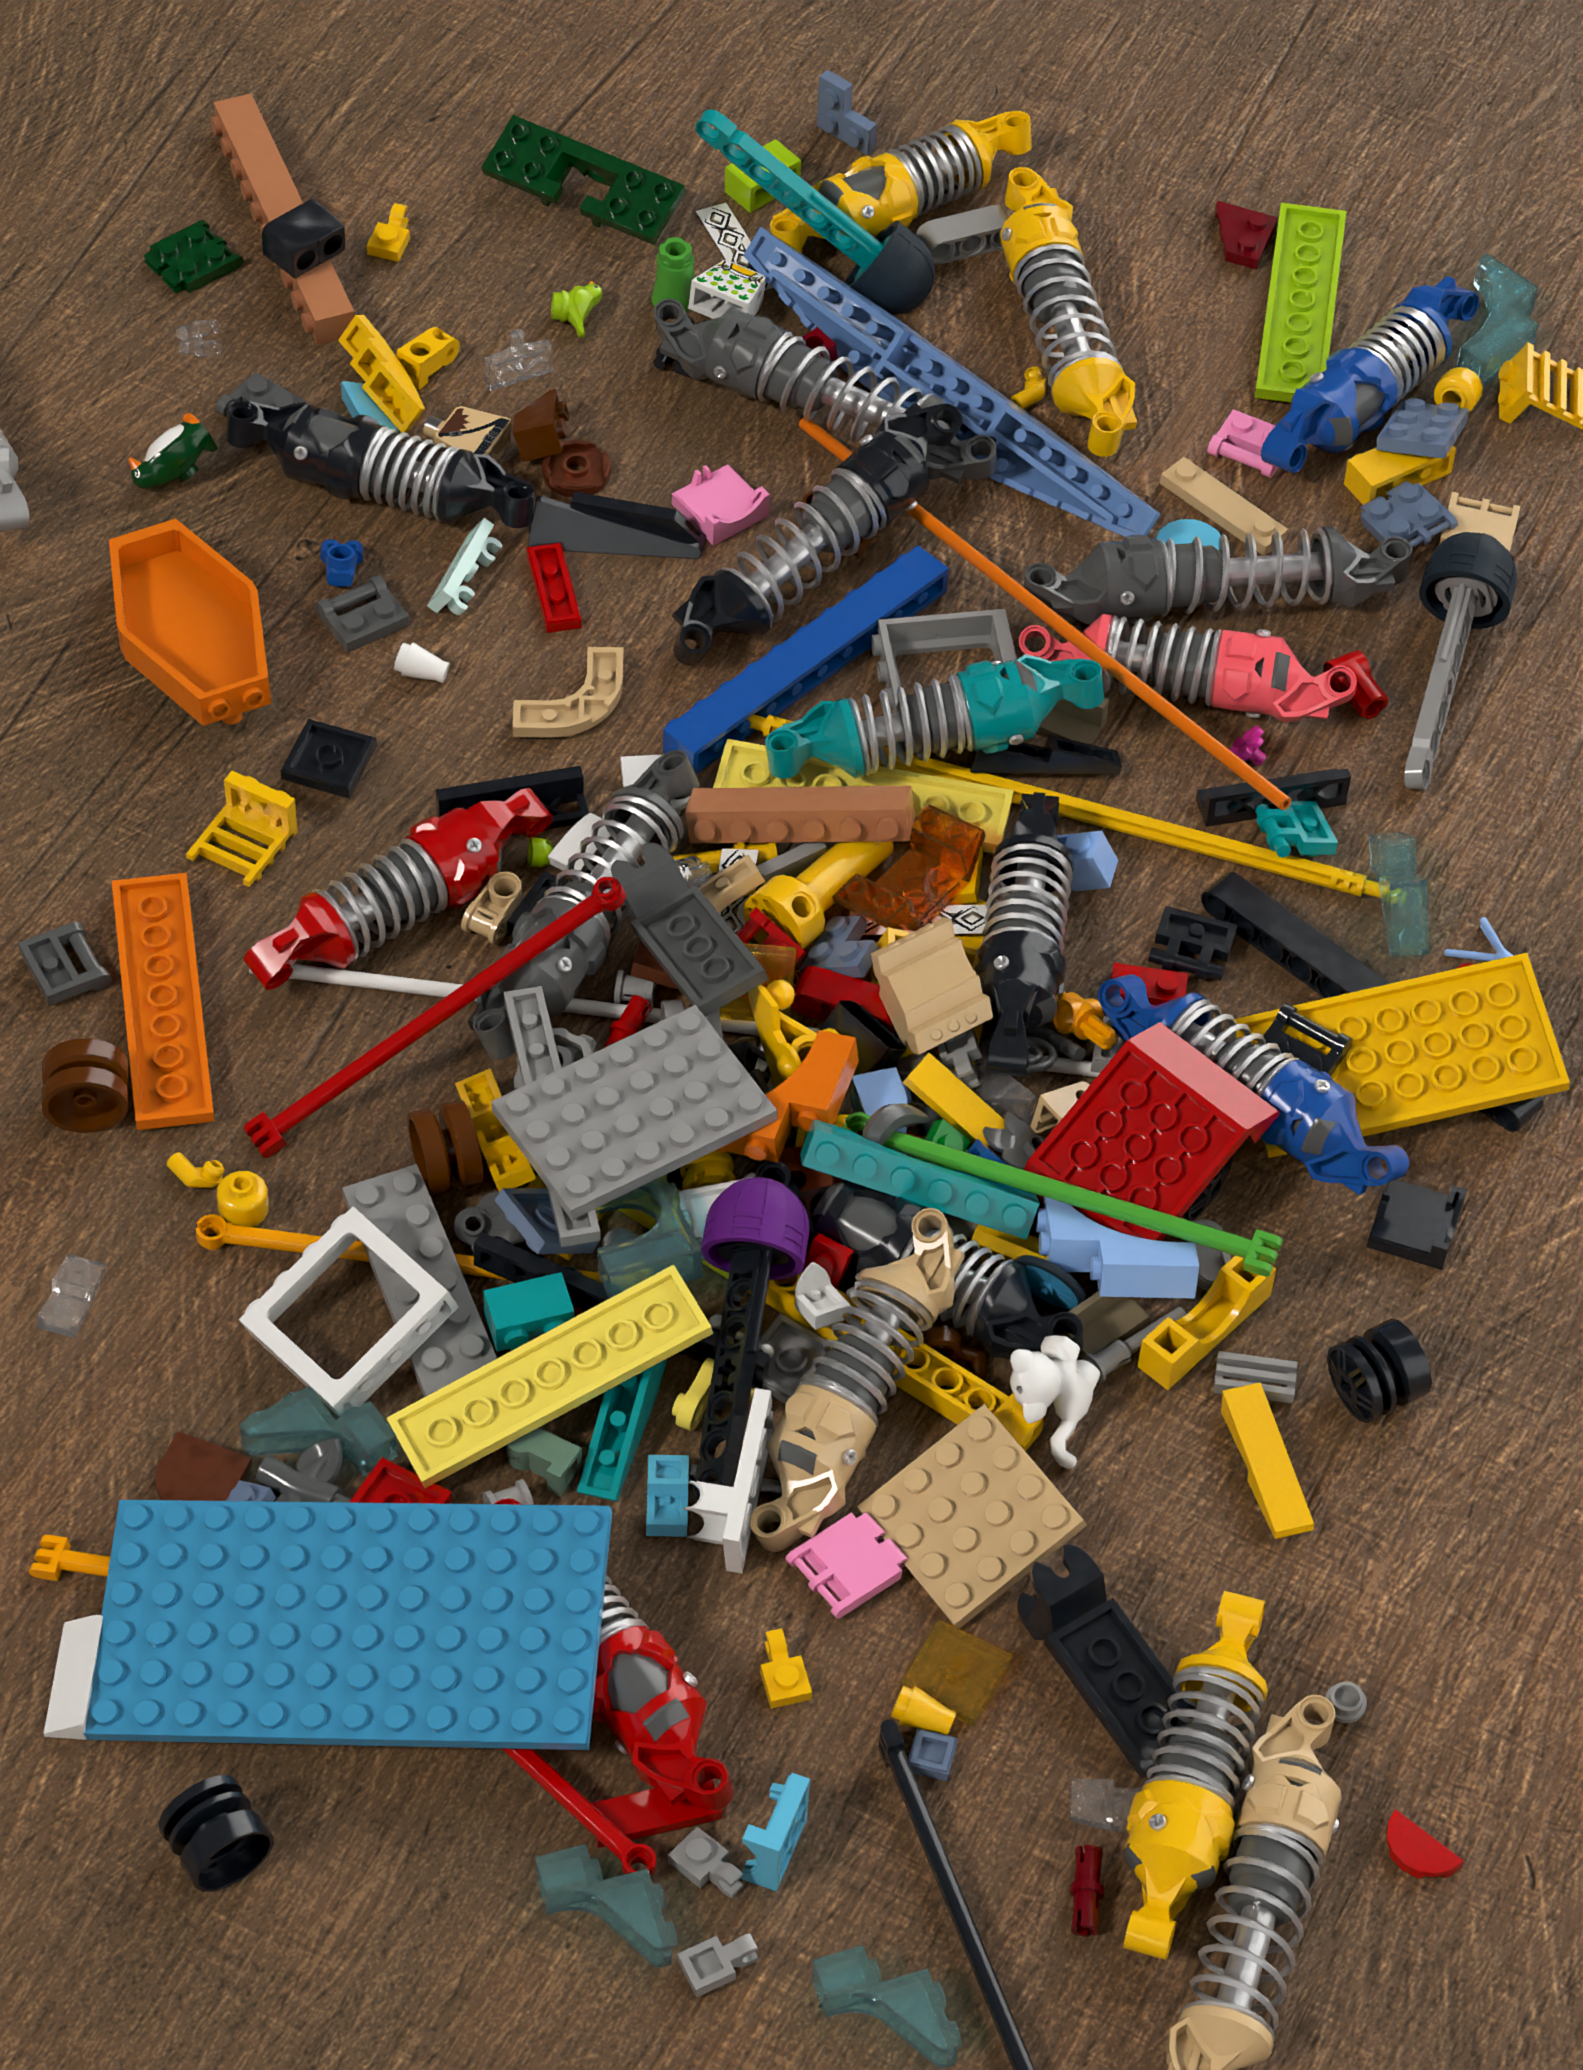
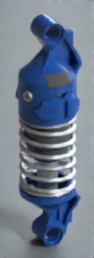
M1134 974L1107 980L1100 986L1098 992L1099 1002L1105 1014L1114 1024L1112 1028L1115 1030L1116 1035L1127 1041L1161 1022L1277 1109L1280 1114L1261 1138L1267 1144L1276 1145L1306 1165L1312 1179L1327 1183H1342L1360 1195L1365 1193L1368 1186H1382L1403 1177L1407 1173L1409 1159L1401 1147L1396 1145L1369 1147L1365 1145L1357 1119L1356 1099L1352 1092L1333 1081L1325 1071H1318L1303 1060L1294 1058L1292 1053H1281L1277 1044H1266L1262 1034H1251L1247 1024H1236L1233 1015L1221 1014L1218 1005L1211 1004L1210 1000H1207L1200 993L1192 992L1160 1005H1151L1147 998L1146 986L1143 980ZM1120 988L1125 993V1000L1120 995ZM1212 1012H1214V1014L1216 1015V1017L1213 1019ZM1222 1021H1228L1230 1027L1220 1033ZM1214 1026L1213 1033L1211 1034L1208 1030ZM1236 1031H1243L1245 1037L1236 1038ZM1229 1036L1228 1042L1225 1043L1223 1040ZM1252 1040H1257L1259 1044H1255ZM1381 1158L1388 1165V1173L1381 1166Z

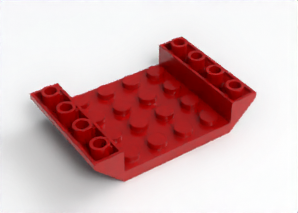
M1159 1022L1124 1043L1027 1160L1024 1170L1181 1218L1246 1138L1256 1143L1280 1112ZM1037 1195L1040 1203L1038 1208H1043L1044 1197ZM1072 1206L1092 1221L1120 1233L1162 1241L1167 1235Z

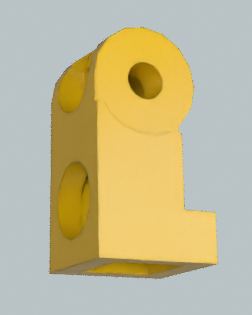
M432 327L397 349V358L415 388L420 390L428 383L430 375L442 366H447L454 361L460 349V342L438 327Z

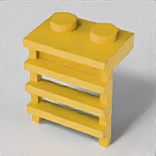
M1529 342L1510 361L1507 360L1503 363L1498 373V378L1500 379V393L1498 395L1499 419L1511 424L1531 404L1583 430V369L1578 367L1573 371L1567 368V361L1561 359L1557 363L1550 359L1549 352L1544 351L1542 354L1533 351L1534 345ZM1550 370L1553 371V404L1549 403ZM1567 379L1570 380V413L1566 411Z
M231 771L224 779L226 805L186 853V858L193 861L197 855L203 856L244 875L243 884L250 887L254 881L258 882L262 878V871L265 867L273 864L276 853L278 851L282 852L285 849L288 838L290 836L294 837L297 834L295 798L290 797L286 792L263 785L253 777L243 776L235 771ZM224 825L248 837H251L259 842H262L268 845L269 847L268 849L260 847L232 833H229L221 829L220 827ZM210 840L215 841L256 860L257 863H250L208 842Z

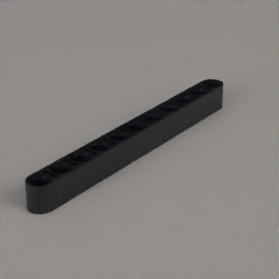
M1226 872L1201 895L1202 905L1212 917L1237 924L1236 934L1324 998L1390 984L1235 872ZM1540 1096L1479 1111L1502 1128L1510 1132H1516L1542 1109L1543 1099Z

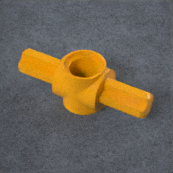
M1075 992L1063 993L1062 998L1058 1001L1057 1011L1053 1019V1024L1058 1032L1062 1034L1073 1033L1081 1040L1090 1039L1103 1050H1110L1112 1045L1118 1042V1035L1115 1034V1030L1103 1021V1009L1098 1000L1094 998L1083 999Z

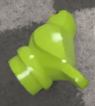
M590 281L585 287L575 286L570 292L565 290L553 292L551 319L560 320V322L568 321L575 327L578 338H584L583 323L592 308L601 301V287Z

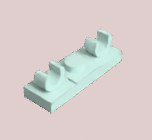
M483 518L468 533L430 599L427 607L438 613L447 604L451 612L460 616L468 606L462 603L459 598L468 603L475 595L471 588L464 585L460 586L462 581L469 582L479 568V565L475 563L476 560L485 567H488L495 560V557L488 553L487 550L495 555L503 546L496 538L488 537L494 524L486 518Z

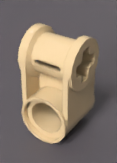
M511 872L494 874L478 897L466 909L461 922L462 930L468 933L474 931L483 935L493 945L497 946L500 944L508 932L507 920L523 900L519 877Z

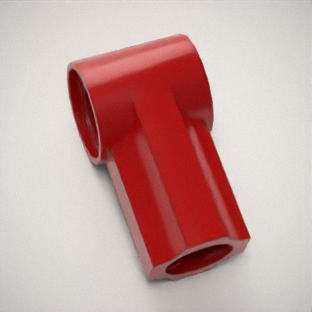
M1356 650L1324 662L1323 673L1335 666L1341 665L1349 667L1354 672L1357 686L1356 692L1349 702L1361 717H1366L1367 720L1374 718L1387 707L1388 697L1370 675L1371 671L1368 660L1361 651ZM1336 677L1330 682V686L1335 692L1340 690L1345 692L1351 685L1344 677Z

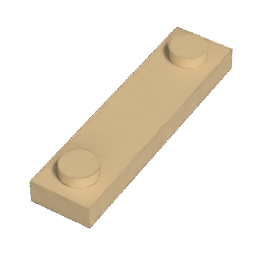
M1181 458L1161 474V485L1244 543L1245 537L1251 532L1255 537L1256 551L1261 555L1266 556L1272 551V535L1276 530L1281 534L1282 542L1287 539L1288 528L1187 458Z

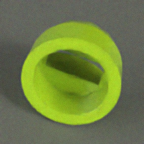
M529 838L527 846V862L529 867H544L550 864L548 856L554 849V846L548 839Z

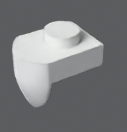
M811 1262L800 1276L796 1285L795 1308L816 1330L845 1320L842 1317L840 1308L851 1305L832 1286L826 1270L815 1262Z

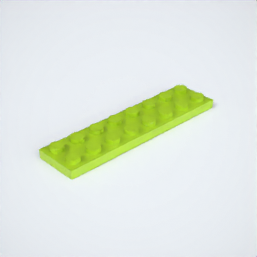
M1281 202L1254 398L1291 403L1296 389H1300L1310 381V377L1313 374L1322 373L1326 370L1347 211Z

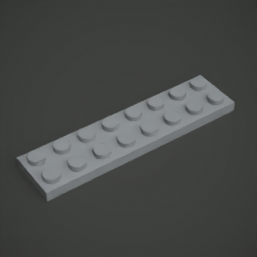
M417 1164L342 1187L343 1198L348 1210L355 1207L449 1291L459 1306L408 1358L423 1396L426 1397L497 1359ZM362 1243L393 1322L396 1324L419 1301L420 1294Z

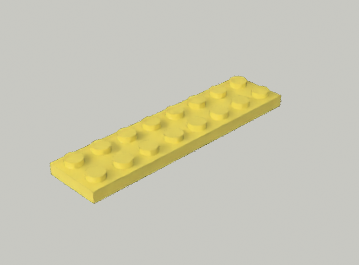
M727 739L713 788L911 786L915 819L910 834L911 839L944 845L945 843L981 840L984 848L983 852L994 853L995 847L1004 839L1014 790L894 768L891 771L882 766L878 767L875 774L870 772L868 776L864 775L862 778L855 779L841 768L814 756L804 763L797 775L782 779L771 774L765 745Z
M673 1264L387 1417V1421L422 1485L426 1488L712 1335L713 1330Z

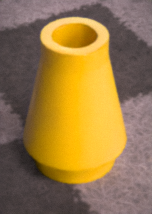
M903 1685L890 1717L899 1720V1725L948 1735L956 1712L948 1709L918 1687L914 1686L911 1689Z

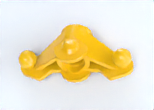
M775 980L768 984L766 988L760 984L748 991L750 1006L772 1077L773 1089L783 1083L801 1065L817 1035L814 1031L779 1011L791 1006L795 996L793 987L784 980ZM832 1028L822 1030L839 1034L835 1029ZM837 1115L834 1125L843 1128V1124H846L845 1118L849 1115Z

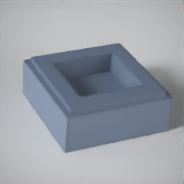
M917 1728L908 1759L912 1772L947 1782L958 1738Z

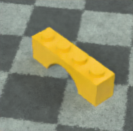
M1234 1256L1219 1270L1208 1292L1188 1314L1175 1321L1167 1317L1142 1340L1138 1368L1166 1390H1169L1271 1296L1276 1268L1272 1266V1271L1268 1277L1243 1270L1245 1258Z

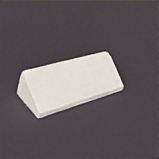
M92 1615L64 1622L44 1728V1737L87 1740L83 1733L86 1730L103 1616Z

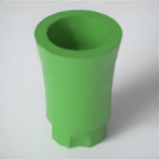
M668 238L665 243L659 246L656 278L651 300L653 305L656 306L664 299H675L682 304L687 313L691 311V309H688L691 283L694 279L692 247L690 243L683 241L682 238Z

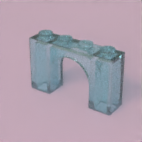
M667 1174L595 1208L596 1215L616 1209H634L650 1215L658 1222L650 1231L641 1236L597 1248L598 1274L609 1299L673 1264L684 1282L703 1278L702 1261L706 1260L707 1257L702 1255V1238L700 1236L695 1238L690 1213L687 1209L681 1210L677 1187L674 1182L668 1183L666 1179Z

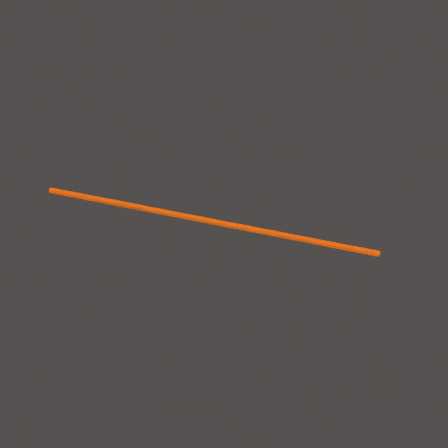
M803 417L800 420L799 427L842 462L853 453L812 419L805 422ZM917 503L910 511L904 510L1090 659L1099 663L1104 670L1279 809L1286 810L1290 806L1292 800L1289 796Z

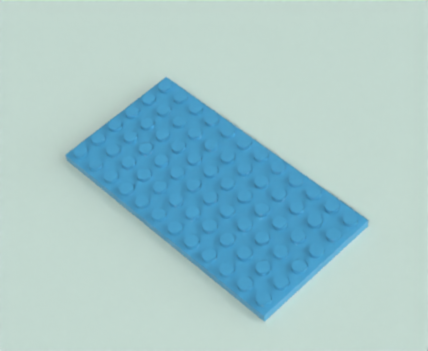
M119 1500L101 1614L103 1616L86 1730L83 1735L87 1740L589 1750L612 1510L610 1506Z

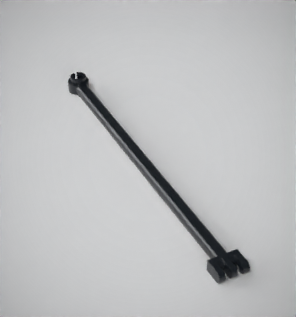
M885 1720L880 1726L878 1745L880 1754L886 1768L890 1767L1012 2068L1013 2070H1035L905 1755L904 1741L899 1728L893 1720Z

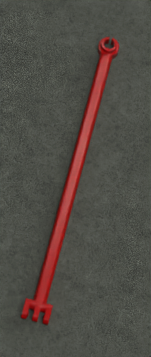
M614 877L600 878L593 887L592 895L274 1118L270 1120L263 1111L247 1122L243 1129L248 1136H252L251 1141L255 1147H259L258 1151L261 1156L268 1158L285 1147L287 1143L281 1135L596 914H600L604 910H617L621 907L626 898L622 884ZM612 888L608 893H603L606 889Z
M501 1748L622 1862V1872L627 1879L633 1882H644L648 1880L650 1875H654L656 1871V1855L654 1850L648 1845L633 1843L533 1749ZM636 1863H642L646 1866V1869L636 1871L631 1866Z

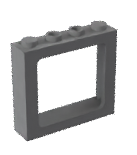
M1005 609L878 620L877 635H872L871 637L873 656H879L880 661L877 662L879 683H885L886 688L883 691L887 693L891 714L897 713L896 706L899 702L896 690L899 686L901 687L895 659L899 655L990 648L993 651L995 661L1017 660ZM900 742L903 751H906L904 742Z

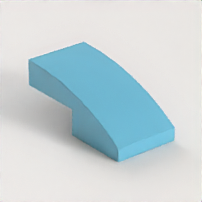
M648 1455L646 1536L687 1537L688 1510H683V1507H688L689 1455Z

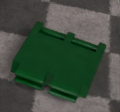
M200 220L150 245V251L144 255L146 259L144 262L158 276H163L161 279L175 293L183 290L190 293L241 267L244 259L239 254L231 252L226 247L227 242L222 237H216L209 230L210 226L205 220Z

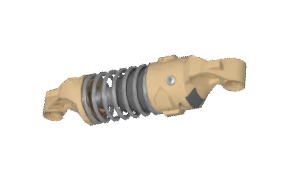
M923 1209L913 1217L911 1223L915 1247L913 1255L884 1266L861 1270L856 1279L857 1282H855V1290L850 1292L851 1300L858 1308L852 1306L840 1308L842 1317L850 1325L845 1323L831 1325L834 1335L838 1338L837 1341L831 1339L822 1342L825 1354L824 1356L813 1358L816 1367L815 1373L804 1375L805 1381L800 1382L794 1394L785 1402V1410L766 1443L768 1453L781 1482L782 1496L770 1503L756 1507L750 1517V1527L761 1546L767 1551H782L794 1544L803 1535L813 1538L822 1520L833 1515L846 1504L845 1487L859 1461L866 1456V1448L876 1432V1427H878L876 1415L887 1411L885 1398L896 1394L894 1381L904 1378L905 1368L903 1365L914 1361V1351L912 1348L923 1344L921 1331L931 1328L938 1315L953 1306L955 1293L954 1276L965 1255L963 1251L954 1248V1239L950 1226L944 1214L938 1209ZM941 1229L937 1235L925 1237L929 1230ZM850 1314L865 1319V1324H862L861 1322L853 1318ZM898 1329L913 1331L916 1335V1340L907 1341L898 1332ZM889 1346L905 1348L907 1357L899 1358ZM896 1367H897L898 1373H897V1374H893L894 1371H895V1369H896ZM780 1522V1526L776 1531L764 1533V1529L768 1524Z

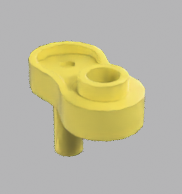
M707 1358L687 1393L681 1392L677 1396L672 1408V1415L676 1416L677 1426L693 1431L699 1424L707 1408L714 1359ZM751 1388L749 1404L752 1403L754 1388Z

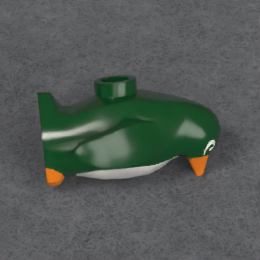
M185 414L181 424L168 429L150 445L143 462H139L132 457L128 458L131 467V477L137 487L142 489L152 488L178 477L184 482L199 470L195 462L202 451L214 452L218 449L209 432L193 414Z

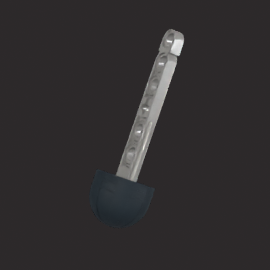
M1461 532L1448 537L1432 553L1424 571L1419 589L1420 600L1432 615L1445 623L1414 732L1412 747H1410L1405 766L1404 782L1405 787L1408 789L1426 790L1433 770L1432 764L1436 759L1470 629H1483L1498 625L1507 618L1511 609L1517 585V569L1514 559L1508 549L1496 538L1485 533Z

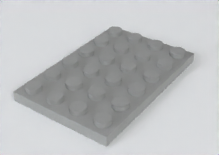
M696 1005L491 1101L492 1112L571 1220L777 1120V1109Z

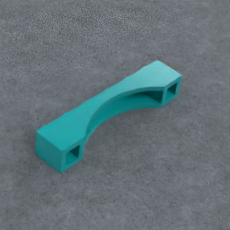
M813 1119L800 1153L802 1166L895 1197H903L922 1206L938 1209L943 1213L1025 1240L1028 1237L1040 1204L1036 1194L912 1158L866 1139L850 1130L817 1119Z

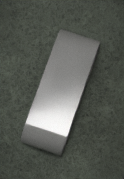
M992 205L927 221L919 227L916 235L930 250L934 264H945L1002 250L1000 231L1009 216L1002 206Z

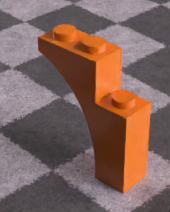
M818 1030L814 1043L801 1065L783 1083L765 1094L777 1109V1120L715 1151L731 1152L745 1155L758 1161L768 1160L778 1163L792 1126L809 1131L813 1119L834 1125L859 1062L856 1037Z

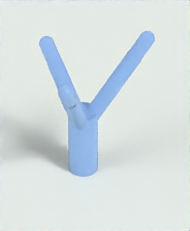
M1485 917L1480 919V928L1497 952L1496 954L1453 949L1444 950L1445 956L1492 961L1513 956L1503 947Z

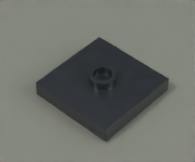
M308 719L280 771L281 779L349 799L377 747L376 738Z

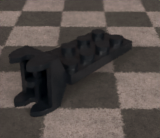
M1067 1544L1062 1548V1561L1069 1572V1576L1065 1578L1057 1576L1051 1567L1035 1562L1031 1569V1581L1039 1597L1037 1599L1022 1593L1017 1601V1611L1022 1623L1034 1640H1045L1044 1645L1140 1778L1143 1779L1147 1776L1146 1773L1149 1768L1156 1766L1151 1755L1156 1749L1161 1748L1157 1736L1160 1731L1166 1729L1162 1718L1171 1711L1167 1701L1171 1695L1176 1693L1172 1684L1174 1679L1116 1600L1112 1598L1107 1601L1104 1574L1094 1560L1081 1548ZM1182 1698L1178 1699L1175 1703L1178 1709L1196 1710L1193 1705L1187 1703ZM1173 1717L1170 1721L1173 1727L1188 1724L1178 1717ZM1168 1735L1165 1739L1167 1744L1171 1735Z

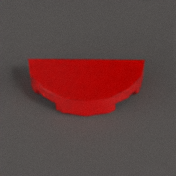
M1394 1810L1387 1823L1386 1842L1389 1847L1390 1858L1402 1871L1419 1879H1423V1876H1443L1446 1878L1462 1868L1464 1860L1398 1810Z

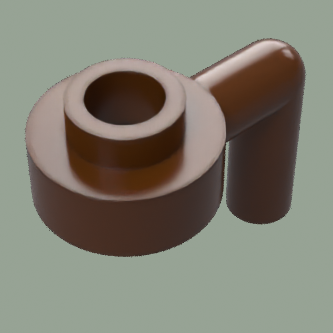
M937 1326L925 1332L923 1335L924 1344L953 1362L958 1359L969 1362L970 1372L986 1382V1353L983 1350L962 1344V1336L948 1326Z

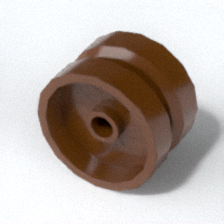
M86 1038L65 1041L47 1051L42 1061V1111L51 1124L67 1131L88 1133L112 1128L124 1119L128 1112V1062L126 1055L120 1048L106 1041Z
M463 1100L442 1104L439 1112V1122L435 1114L428 1108L408 1112L407 1125L413 1157L430 1196L449 1191L452 1182L451 1172L455 1181L463 1188L483 1182L484 1174L480 1146L469 1110Z

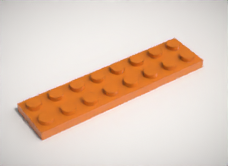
M187 873L112 880L137 1130L215 1122Z

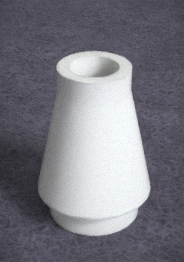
M414 642L411 645L403 643L398 652L394 670L401 672L403 677L444 683L450 663L441 660Z

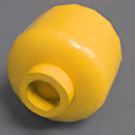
M1457 367L1450 369L1442 376L1434 389L1436 405L1455 403L1459 408H1466L1471 412L1482 396L1483 386L1481 380L1475 372L1468 368Z
M236 1171L228 1174L219 1183L216 1195L218 1212L227 1223L255 1227L264 1221L269 1212L268 1188L259 1175L250 1171Z

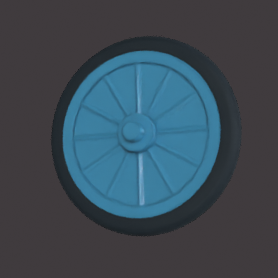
M1030 1255L1019 1256L1014 1260L1025 1265L1031 1294L1037 1299L1066 1312H1069L1087 1299L1081 1285L1057 1265Z

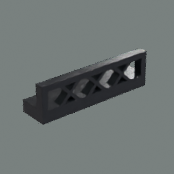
M581 766L436 789L437 817L439 818L455 808L468 809L480 801H506L519 790L530 788L553 816L552 823L545 830L575 825L584 816L589 814L584 796V776ZM577 801L579 811L564 813L557 808L561 804Z
M1335 768L1267 780L1289 796L1292 801H1316L1319 808L1323 809L1346 805L1351 774L1349 769L1338 770ZM1247 782L1197 790L1196 801L1206 827L1256 819L1257 814L1255 810L1261 804H1267L1270 809H1279Z

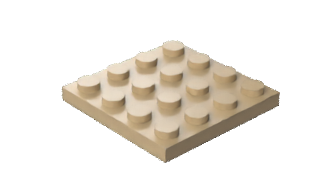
M985 1404L857 1506L862 1514L868 1512L885 1531V1534L882 1535L884 1541L891 1538L907 1556L908 1560L903 1562L905 1567L957 1630L1027 1575L1035 1562H1043L1087 1526L1082 1517Z

